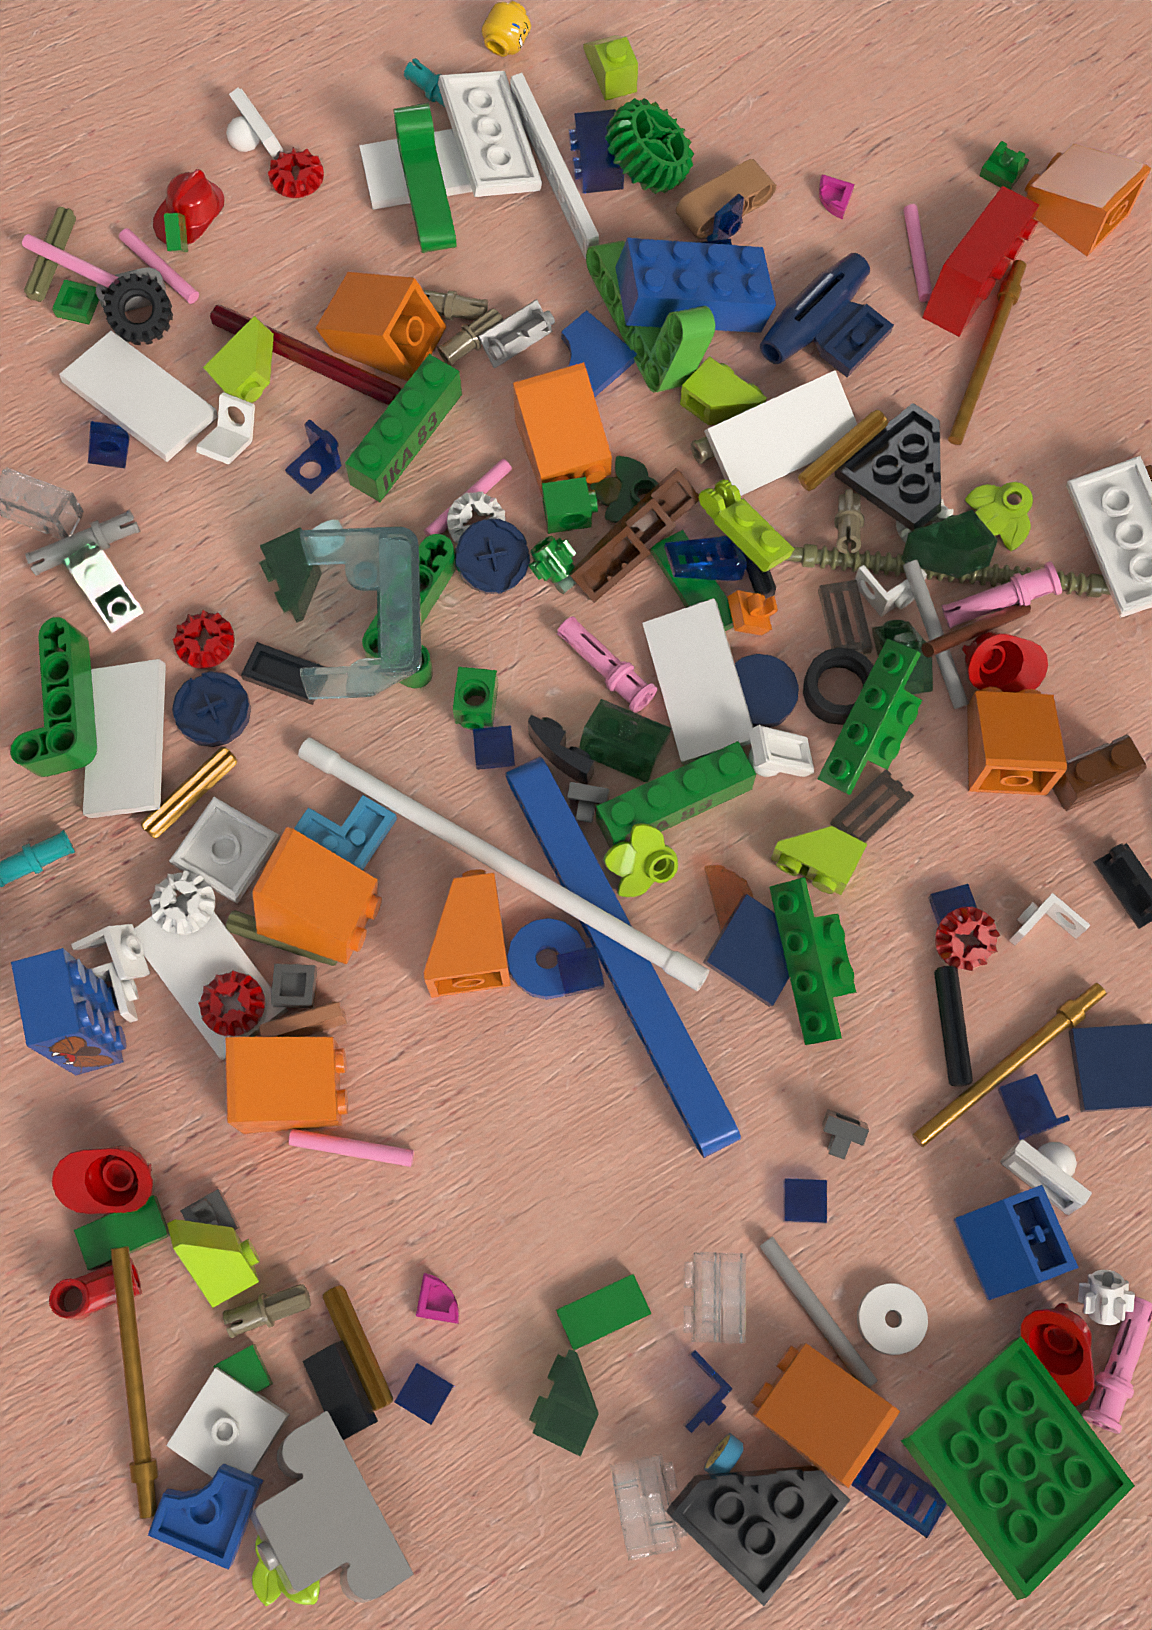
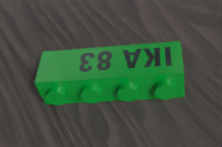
M431 354L425 358L345 462L351 486L378 502L383 500L462 396L459 370Z
M739 741L596 806V822L611 848L621 842H630L631 830L635 824H648L662 832L752 790L756 773Z

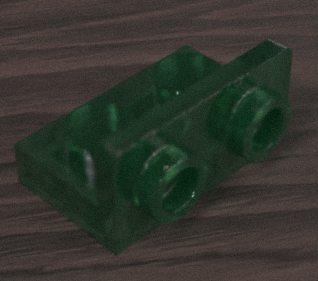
M601 699L584 726L579 748L587 752L591 760L643 782H648L652 776L655 763L669 739L672 728Z

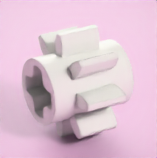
M1097 1270L1092 1274H1088L1087 1283H1079L1078 1302L1084 1304L1083 1313L1088 1314L1094 1322L1102 1325H1114L1119 1323L1120 1320H1125V1312H1133L1135 1293L1128 1291L1129 1281H1125L1119 1273L1112 1270Z

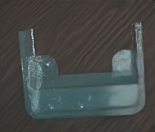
M405 527L300 530V539L308 565L345 564L346 578L353 588L361 591L377 590L378 658L359 659L351 666L300 668V676L308 700L372 697L415 674L422 663L420 556L416 535Z

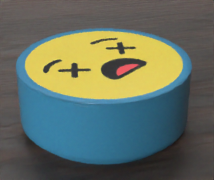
M731 1433L727 1434L711 1453L704 1470L709 1474L729 1473L743 1452V1443Z

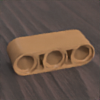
M749 159L685 195L676 207V214L696 238L704 239L765 204L775 193L777 185L754 159Z

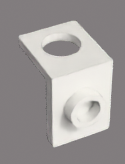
M224 392L220 394L218 426L197 444L196 452L230 464L252 443L255 405ZM234 406L242 411L245 417L244 424H237L231 420L228 415V407Z
M864 565L858 568L853 584L881 617L895 607L899 609L905 608L915 599L908 579L889 592H886ZM921 569L922 574H923V577H924V580H925L927 574L925 573V571H924L923 569ZM865 581L872 587L875 595L870 592Z
M1052 893L1039 907L1032 902L1020 915L1017 921L1022 926L1009 941L1016 945L1045 913L1075 939L1084 933L1090 924ZM1061 913L1066 915L1074 924L1068 922Z
M133 924L107 926L71 944L73 950L97 948L107 943L120 980L142 978L150 974L143 955L142 943L136 936Z
M113 962L92 968L93 973L98 978H102L104 982L112 980L120 1015L130 1023L137 1021L138 1017L133 1001L139 999L134 979L120 980Z

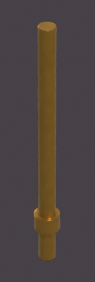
M1022 260L1013 261L1007 280L1001 283L997 294L999 302L948 437V441L951 444L961 445L1010 310L1012 305L1018 302L1022 291L1020 283L1027 264Z
M1094 983L1074 1001L1069 999L1056 1009L1057 1015L913 1133L912 1136L921 1147H925L1066 1028L1072 1029L1086 1018L1085 1013L1107 995L1105 989L1100 984Z
M129 1246L111 1249L134 1461L129 1464L131 1483H136L140 1519L154 1517L157 1511L154 1479L158 1478L156 1458H151Z

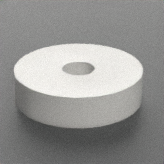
M889 1283L871 1289L862 1298L857 1310V1326L862 1338L871 1348L887 1355H900L912 1351L921 1343L927 1331L928 1315L924 1303L913 1290L900 1284ZM888 1311H894L899 1316V1323L895 1328L888 1326L885 1321Z

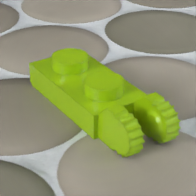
M725 479L720 480L714 485V490L713 488H706L699 493L700 506L706 510V513L714 520V523L763 572L769 571L790 558L794 548L745 499H741L739 489L732 485L731 482Z

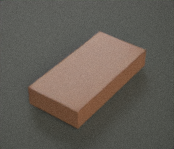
M335 1001L263 1023L259 1026L261 1037H305L347 1024V1020L340 1003Z

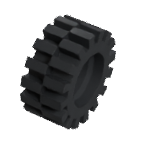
M136 273L130 274V278L127 279L124 276L119 277L118 280L120 282L116 285L112 282L109 286L110 293H105L104 296L106 305H103V310L107 316V322L115 333L126 342L132 341L134 345H141V342L149 345L153 343V339L157 338L160 340L164 337L162 333L164 330L168 332L171 327L169 321L173 320V313L171 311V301L161 285L156 280L152 281L149 276L142 275V277H138ZM133 297H144L152 304V314L145 322L134 323L126 318L125 305Z

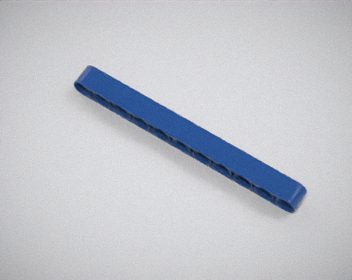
M541 756L506 772L508 784L560 885L631 926L544 759ZM579 920L701 1156L706 1158L741 1140L740 1132L651 962Z

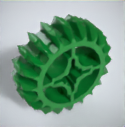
M634 98L630 102H626L624 106H620L606 126L608 133L605 139L610 144L608 151L615 156L613 163L620 165L623 169L622 174H627L631 177L632 184L638 182L644 191L650 188L655 194L660 191L666 193L676 185L679 186L686 179L685 176L694 165L692 162L694 153L689 148L692 142L685 137V129L680 128L676 123L677 118L673 119L668 114V109L662 110L657 102L650 104L645 98L640 101Z

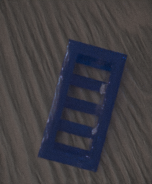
M728 536L667 542L664 545L673 577L721 581L743 579L747 566L743 551ZM678 555L685 556L687 564H680ZM693 556L698 557L699 562L695 563Z
M875 1448L851 1484L927 1539L931 1537L948 1508L947 1503L934 1487L877 1448ZM880 1462H882L888 1468L875 1490H873L867 1484ZM897 1473L903 1479L889 1501L883 1497V1494ZM911 1484L919 1489L907 1510L903 1511L898 1506ZM929 1495L935 1500L922 1522H919L914 1516L926 1496Z

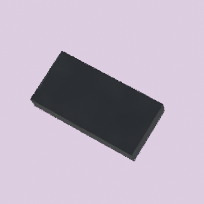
M256 642L241 676L245 681L313 705L328 671L325 666Z
M343 1340L333 1343L303 1361L324 1412L328 1411L343 1440L378 1422Z

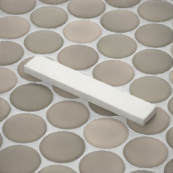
M523 73L513 75L510 79V87L523 127L586 259L588 248L599 245V234Z

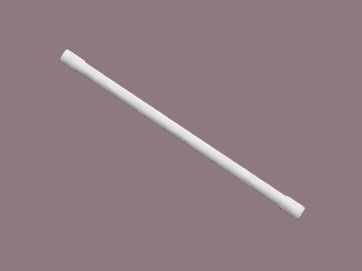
M313 738L306 739L301 745L298 756L302 760L327 774L334 775L659 966L668 975L690 988L698 991L705 982L709 969L678 951H672L346 761L337 752Z

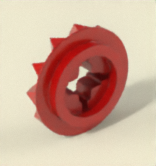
M293 146L290 153L285 154L280 151L278 159L271 160L268 176L271 186L277 193L289 198H302L314 193L320 187L324 179V169L319 156H313L308 148L303 152H299ZM294 166H298L300 169L297 180L294 179L291 173Z
M202 610L200 614H188L186 620L181 625H177V632L175 638H173V643L177 655L185 664L194 668L206 669L221 664L229 657L234 647L235 635L230 622L224 619L218 612L213 614ZM203 628H206L209 636L213 638L206 640L204 651H202L198 641L194 638L200 637L201 631H203Z
M961 907L948 913L940 922L935 935V945L941 959L949 966H956L957 969L972 971L973 968L980 965H987V960L992 953L998 952L996 948L997 938L1001 936L996 929L995 920L983 910L975 907ZM974 930L973 936L977 938L980 944H968L964 950L965 944L955 934L969 935Z
M232 970L230 973L216 975L208 985L203 986V994L198 1002L202 1016L201 1019L208 1028L219 1035L228 1037L243 1035L252 1030L263 1016L265 1010L264 992L258 982L249 974L246 975ZM235 993H239L237 1000L246 1009L245 1012L240 1009L235 1010L231 1008L228 1013L224 1014L223 1011L226 1006L221 1002L222 1000L219 998V995L233 997Z

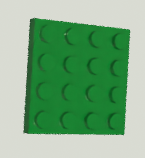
M1021 1336L1009 1342L901 1440L1017 1600L1027 1598L1135 1486Z

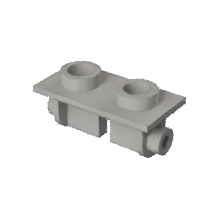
M536 299L480 334L478 338L493 368H496L553 332L551 325L555 323V319L550 311L543 312Z

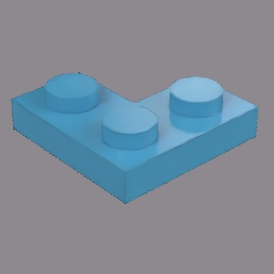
M363 795L342 826L337 825L308 807L294 829L361 870H364L396 822L397 816L395 813Z

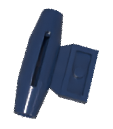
M850 253L820 273L783 309L760 343V350L763 356L773 364H781L814 341L820 357L848 378L884 341L894 327V324L868 304L862 305L851 302L870 273V266L866 259L858 253Z

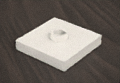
M213 797L169 862L181 871L186 870L190 873L201 875L211 885L213 890L238 904L276 848L281 837L257 821Z
M216 1367L166 1446L212 1478L223 1463L253 1475L290 1414Z

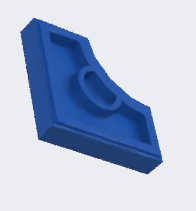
M587 310L561 331V339L569 348L571 355L569 366L584 362L594 397L635 363L634 357L637 353L631 350L627 344Z
M223 1463L213 1479L202 1488L185 1492L168 1488L161 1497L147 1536L229 1570L234 1563L264 1480Z

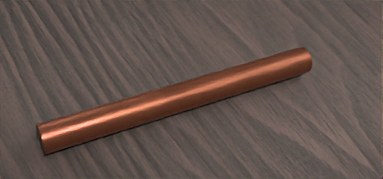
M1017 603L923 643L921 647L922 653L928 658L1029 614L1031 606H1019Z

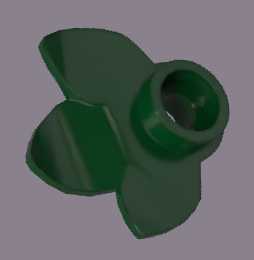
M626 456L616 457V477H610L591 484V490H595L597 501L608 506L605 512V519L617 523L641 500L638 498L640 495L649 493L659 484L648 476L647 468L644 464Z

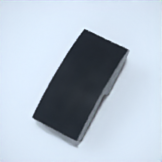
M531 715L528 720L529 736L540 752L564 774L581 784L588 785L594 775V760L590 759V755L574 746H571L569 749L565 747L566 731L563 730V727L557 721L548 717L539 719Z

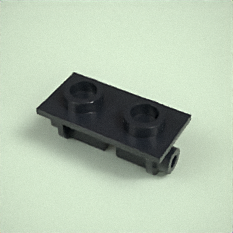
M1121 843L1093 863L1137 928L1140 929L1152 922V879L1129 845Z

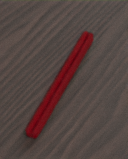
M220 304L215 305L210 313L213 325L235 335L251 320V318ZM265 325L274 334L272 352L387 405H390L401 391L398 385Z

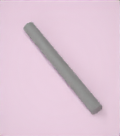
M918 560L904 564L903 568L929 640L944 635ZM950 649L935 655L954 709L968 705L969 702Z
M772 1236L759 1246L853 1377L868 1388L874 1385L878 1380Z

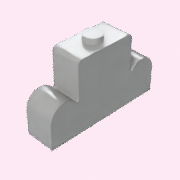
M328 1411L291 1432L282 1441L277 1451V1463L285 1476L291 1479L295 1478L297 1482L260 1504L250 1515L251 1521L262 1541L261 1544L257 1545V1549L266 1568L269 1571L275 1568L289 1594H296L341 1566L340 1585L342 1591L348 1599L358 1603H365L381 1597L414 1575Z

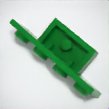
M890 639L886 640L817 778L818 780L851 795L867 761L888 770L892 760L898 755L900 744L909 726L915 721L918 708L922 702L920 698L904 690L921 655L919 651Z
M799 878L770 886L769 889L805 1045L841 1039L842 1035L833 997L857 992L854 984V971L849 962L845 945V932L841 926L839 914L814 917L806 878Z

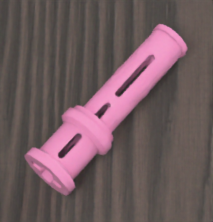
M1049 561L1044 564V568L1024 575L1020 573L1013 574L1008 583L947 605L944 604L942 605V610L948 627L953 628L955 625L1017 603L1019 606L1023 605L1025 607L1030 605L1031 600L1047 594L1054 593L1059 595L1062 593L1061 583L1053 563Z
M569 617L560 625L557 635L563 638L606 679V687L611 692L616 691L630 704L629 709L633 713L641 711L649 704L657 692V687L652 683L647 684L634 672V666L630 662H621L588 632L575 617Z
M1135 1297L1133 1312H1125V1320L1120 1324L1105 1370L1095 1376L1094 1383L1097 1387L1089 1410H1084L1082 1413V1417L1089 1423L1120 1434L1122 1429L1119 1420L1127 1398H1132L1134 1394V1386L1130 1382L1152 1321V1303L1144 1299Z

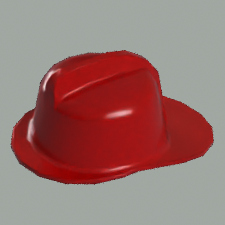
M196 169L194 172L178 174L172 178L167 186V197L153 217V229L156 237L166 245L164 214L179 213L185 215L187 244H191L203 235L224 207L225 197L222 190L216 184L210 182L202 170Z
M988 632L978 636L970 645H963L962 651L965 653L968 679L979 690L989 687L999 688L1002 692L1018 693L1027 689L1035 690L1046 677L1048 669L1047 654L1040 645L1031 640L1010 634Z
M119 1145L110 1148L83 1149L71 1152L59 1161L53 1171L52 1186L59 1201L65 1207L77 1213L132 1212L145 1205L152 1194L151 1163H147L141 1153L132 1147Z
M1059 1303L1055 1308L1035 1310L1026 1315L1021 1324V1337L1074 1406H1078L1088 1400L1094 1389V1370L1091 1356L1092 1334L1087 1323L1080 1315L1069 1310L1067 1303Z

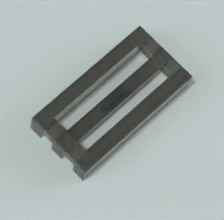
M857 580L820 585L818 594L831 648H850L863 652V654L871 653L873 646ZM846 590L849 592L860 642L857 643L854 641L843 591ZM830 593H834L845 645L841 643Z
M886 769L831 820L830 824L867 843L912 801L914 795L910 791L906 792L902 788L903 784L899 780L895 781L892 779V774ZM885 785L888 789L846 827L843 822L880 787ZM894 794L899 798L859 838L853 834Z

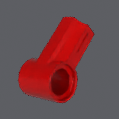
M130 1258L134 1297L142 1294L141 1281L133 1260ZM113 1265L75 1279H63L58 1282L51 1290L49 1296V1306L53 1313L58 1317L81 1320L93 1312L117 1304ZM78 1287L82 1292L83 1300L78 1309L70 1312L65 1307L64 1299L69 1290Z

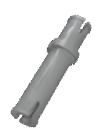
M129 509L125 513L102 523H99L98 520L90 523V528L35 551L27 552L25 556L28 564L42 558L45 559L31 567V570L37 576L46 570L100 547L102 550L110 548V543L134 533H139L140 529L137 522L121 527V525L134 520V516Z

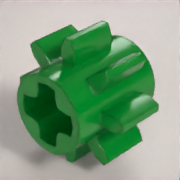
M548 536L539 541L530 551L534 561L528 566L538 580L543 578L544 581L550 579L552 583H557L566 578L575 568L571 558L577 552L567 539L562 541L561 538L555 540L553 536Z

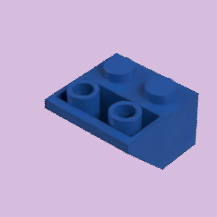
M1043 1185L953 1219L987 1301L1079 1268Z

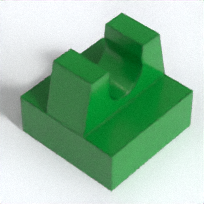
M1001 140L982 166L979 176L1000 188L1004 186L1011 190L1026 170L1029 159L1025 157V153L1019 150L1016 153L1007 148V143Z

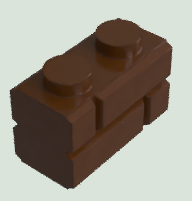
M1126 734L1113 740L1110 744H1103L1067 760L1066 772L1052 789L1063 809L1068 811L1134 782L1147 768L1146 763L1131 737Z

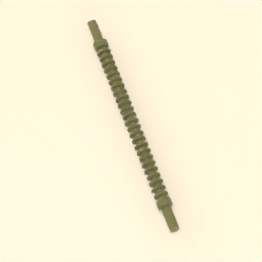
M805 544L803 548L793 547L792 555L785 560L801 562L802 567L813 568L815 564H820L821 569H824L825 565H830L831 570H834L836 566H840L841 570L845 571L847 567H851L852 572H856L857 568L864 565L867 569L873 570L874 574H878L881 570L884 571L885 576L889 572H894L896 577L900 573H905L904 564L914 561L912 555H908L907 559H904L902 554L899 553L894 558L890 552L886 556H881L879 551L875 555H870L869 550H866L864 554H859V550L851 554L848 550V554L839 552L837 547H834L832 551H828L827 546H823L821 550L817 549V545ZM919 556L917 559L920 569H923L927 574V580H931L932 576H936L938 581H942L943 577H947L948 582H952L954 578H957L959 583H963L967 579L971 585L975 581H980L981 586L985 585L986 582H990L991 586L994 587L997 583L1002 585L1010 582V577H1013V574L1020 573L1024 575L1031 572L1030 567H1026L1024 571H1021L1019 566H1015L1014 570H1011L1009 565H1005L1003 569H1000L998 564H994L990 568L986 562L982 566H977L976 561L972 562L971 565H967L965 560L961 561L960 564H956L955 559L950 560V563H945L944 558H941L939 562H935L933 557H930L928 561H925L923 556ZM1062 570L1057 572L1061 588L1065 590L1067 595L1071 594L1072 591H1076L1078 596L1086 592L1088 597L1099 598L1102 594L1111 595L1101 574H1090L1088 577H1085V574L1082 572L1076 577L1072 571L1067 575H1064Z

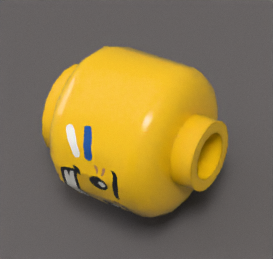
M510 1L509 3L497 2L482 25L481 32L484 44L497 56L515 55L521 50L530 33L531 22L526 15L525 8L515 1Z

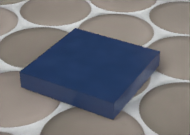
M748 894L743 895L703 963L770 1007L775 1004L790 978L776 915Z
M1152 1024L1072 1028L1069 1031L1081 1112L1152 1108Z

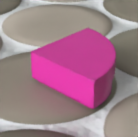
M822 174L819 184V198L822 205L832 215L843 219L855 184Z
M424 1273L416 1317L459 1324V1307L451 1289L439 1278Z

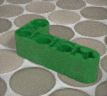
M429 103L394 108L398 149L421 253L457 247L456 235L436 150L434 126Z
M432 534L421 542L362 639L365 656L371 668L413 689L426 686L433 676L431 658L427 648L413 639L456 569L454 547L451 540L445 535ZM417 584L428 586L422 591L411 590ZM399 614H405L409 616L403 622H395L392 620L395 616ZM379 645L390 646L384 653L373 652ZM413 661L423 663L421 668L417 670L406 668Z
M61 617L48 619L41 626L38 635L44 727L18 735L10 749L11 758L15 763L40 777H49L83 768L89 765L97 754L89 641L80 630Z

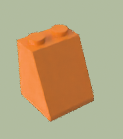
M1074 143L1063 154L1058 152L1051 159L1046 171L1042 175L1035 174L1026 185L1024 192L1027 193L1026 198L1040 204L1034 218L1085 256H1088L1131 213L1151 171V167L1144 163Z
M347 272L317 324L316 330L333 352L408 381L429 354L432 355L447 326L415 278Z
M584 362L513 383L515 423L541 495L542 483L586 477L587 483L592 484L600 482L606 476L611 475L612 456Z
M994 687L983 688L974 692L967 705L969 792L1047 795L1067 770V761L1054 695L1041 694L1040 691L1034 689L1022 690L1018 693L1002 692L1001 689Z
M286 827L253 889L257 934L347 965L353 951L359 952L364 944L367 929L364 928L368 919L374 920L380 910L382 897L377 896L378 879L295 829Z
M482 869L469 870L462 873V877L453 878L424 969V980L431 998L511 986L494 872L486 873Z
M333 1037L225 1038L227 1123L242 1134L342 1126L341 1114H348L347 1090L340 1089V1073H346V1053L344 1048H339L338 1043Z
M807 1343L800 1344L797 1349L791 1345L776 1365L781 1370V1373L771 1385L765 1381L753 1397L751 1403L756 1408L751 1416L811 1464L820 1469L835 1483L849 1488L900 1411Z

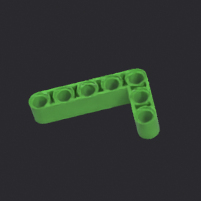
M625 241L590 246L586 253L588 271L624 342L631 350L637 353L634 361L648 388L655 393L682 387L697 370L714 336L715 320L712 311L707 306H700L671 312L668 314L662 327L626 326L615 268Z

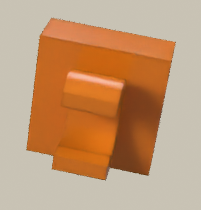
M740 590L727 596L734 631L762 636L772 630L769 616L778 611L775 596L766 599L760 593L755 594Z

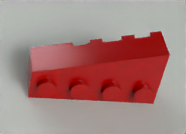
M1002 186L945 261L922 318L960 337L982 301H985L990 295L996 280H1001L1010 261H1014L1025 242L1024 240L1029 241L1039 222L1034 217L1040 204Z

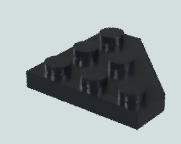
M912 403L835 471V477L910 531L916 533L941 512L940 420Z
M813 1465L695 1475L665 1511L755 1599L765 1606L850 1502V1499L820 1469Z

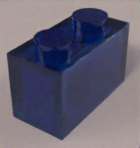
M616 109L574 113V128L568 129L570 151L577 152V157L572 158L573 174L575 180L581 179L583 194L624 189L623 169L620 165L613 163L615 156L609 153L608 148L610 144L605 139L608 133L606 126L614 116Z

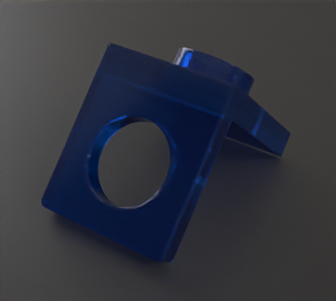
M737 194L715 213L713 234L705 238L709 243L723 244L741 228L744 197Z
M309 419L304 426L310 447L293 461L285 471L308 493L312 494L342 464L337 449L339 444L335 437L327 430H322ZM315 462L321 466V472L317 477L308 479L300 474L301 467L305 463Z
M91 421L87 463L125 469L130 440L128 432L119 425Z
M1037 1074L998 1088L1019 1140L1041 1134L1071 1121L1069 1115L1056 1118Z
M692 1350L688 1356L709 1376L718 1388L683 1424L690 1433L702 1421L710 1426L723 1413L727 1406L722 1400L732 1390V1387L696 1350Z

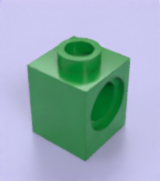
M586 477L542 483V503L548 534L592 527V513L598 512L595 490L588 491Z
M458 667L452 709L455 724H460L463 728L470 730H481L484 726L493 727L498 692L497 670ZM472 696H481L485 699L483 703L477 706H471L466 703Z

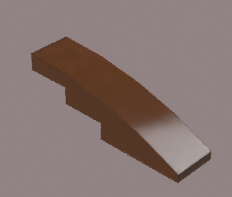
M675 468L611 528L569 575L595 603L651 554L649 549L676 527L674 522L699 501V494L683 474Z

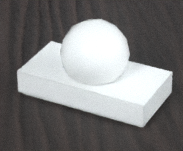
M238 87L229 95L243 116L232 119L228 124L226 134L229 144L240 152H248L254 150L259 141H261L273 160H277L280 151H285L242 88L239 89Z
M760 725L748 730L752 746L749 751L748 760L758 775L770 777L782 772L806 777L814 773L809 742L806 736Z
M1021 1139L1005 1153L1000 1161L1004 1167L1031 1188L1043 1185L1049 1201L1066 1215H1070L1085 1205L1092 1194L1091 1191L1072 1178L1077 1165L1075 1153L1069 1146L1061 1142H1049L1036 1150Z

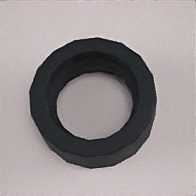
M837 647L825 650L813 659L804 678L803 696L807 707L817 718L829 724L844 725L854 704L846 706L837 705L826 700L819 692L818 680L827 669L835 667L845 668L855 673L864 686L874 665L865 655L854 649Z

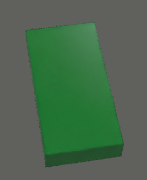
M154 1195L150 1196L147 1203L136 1211L112 1213L74 1230L87 1270L90 1271L112 1262L111 1249L129 1246V1254L170 1236L158 1198Z
M634 1274L556 1310L573 1351L652 1314Z

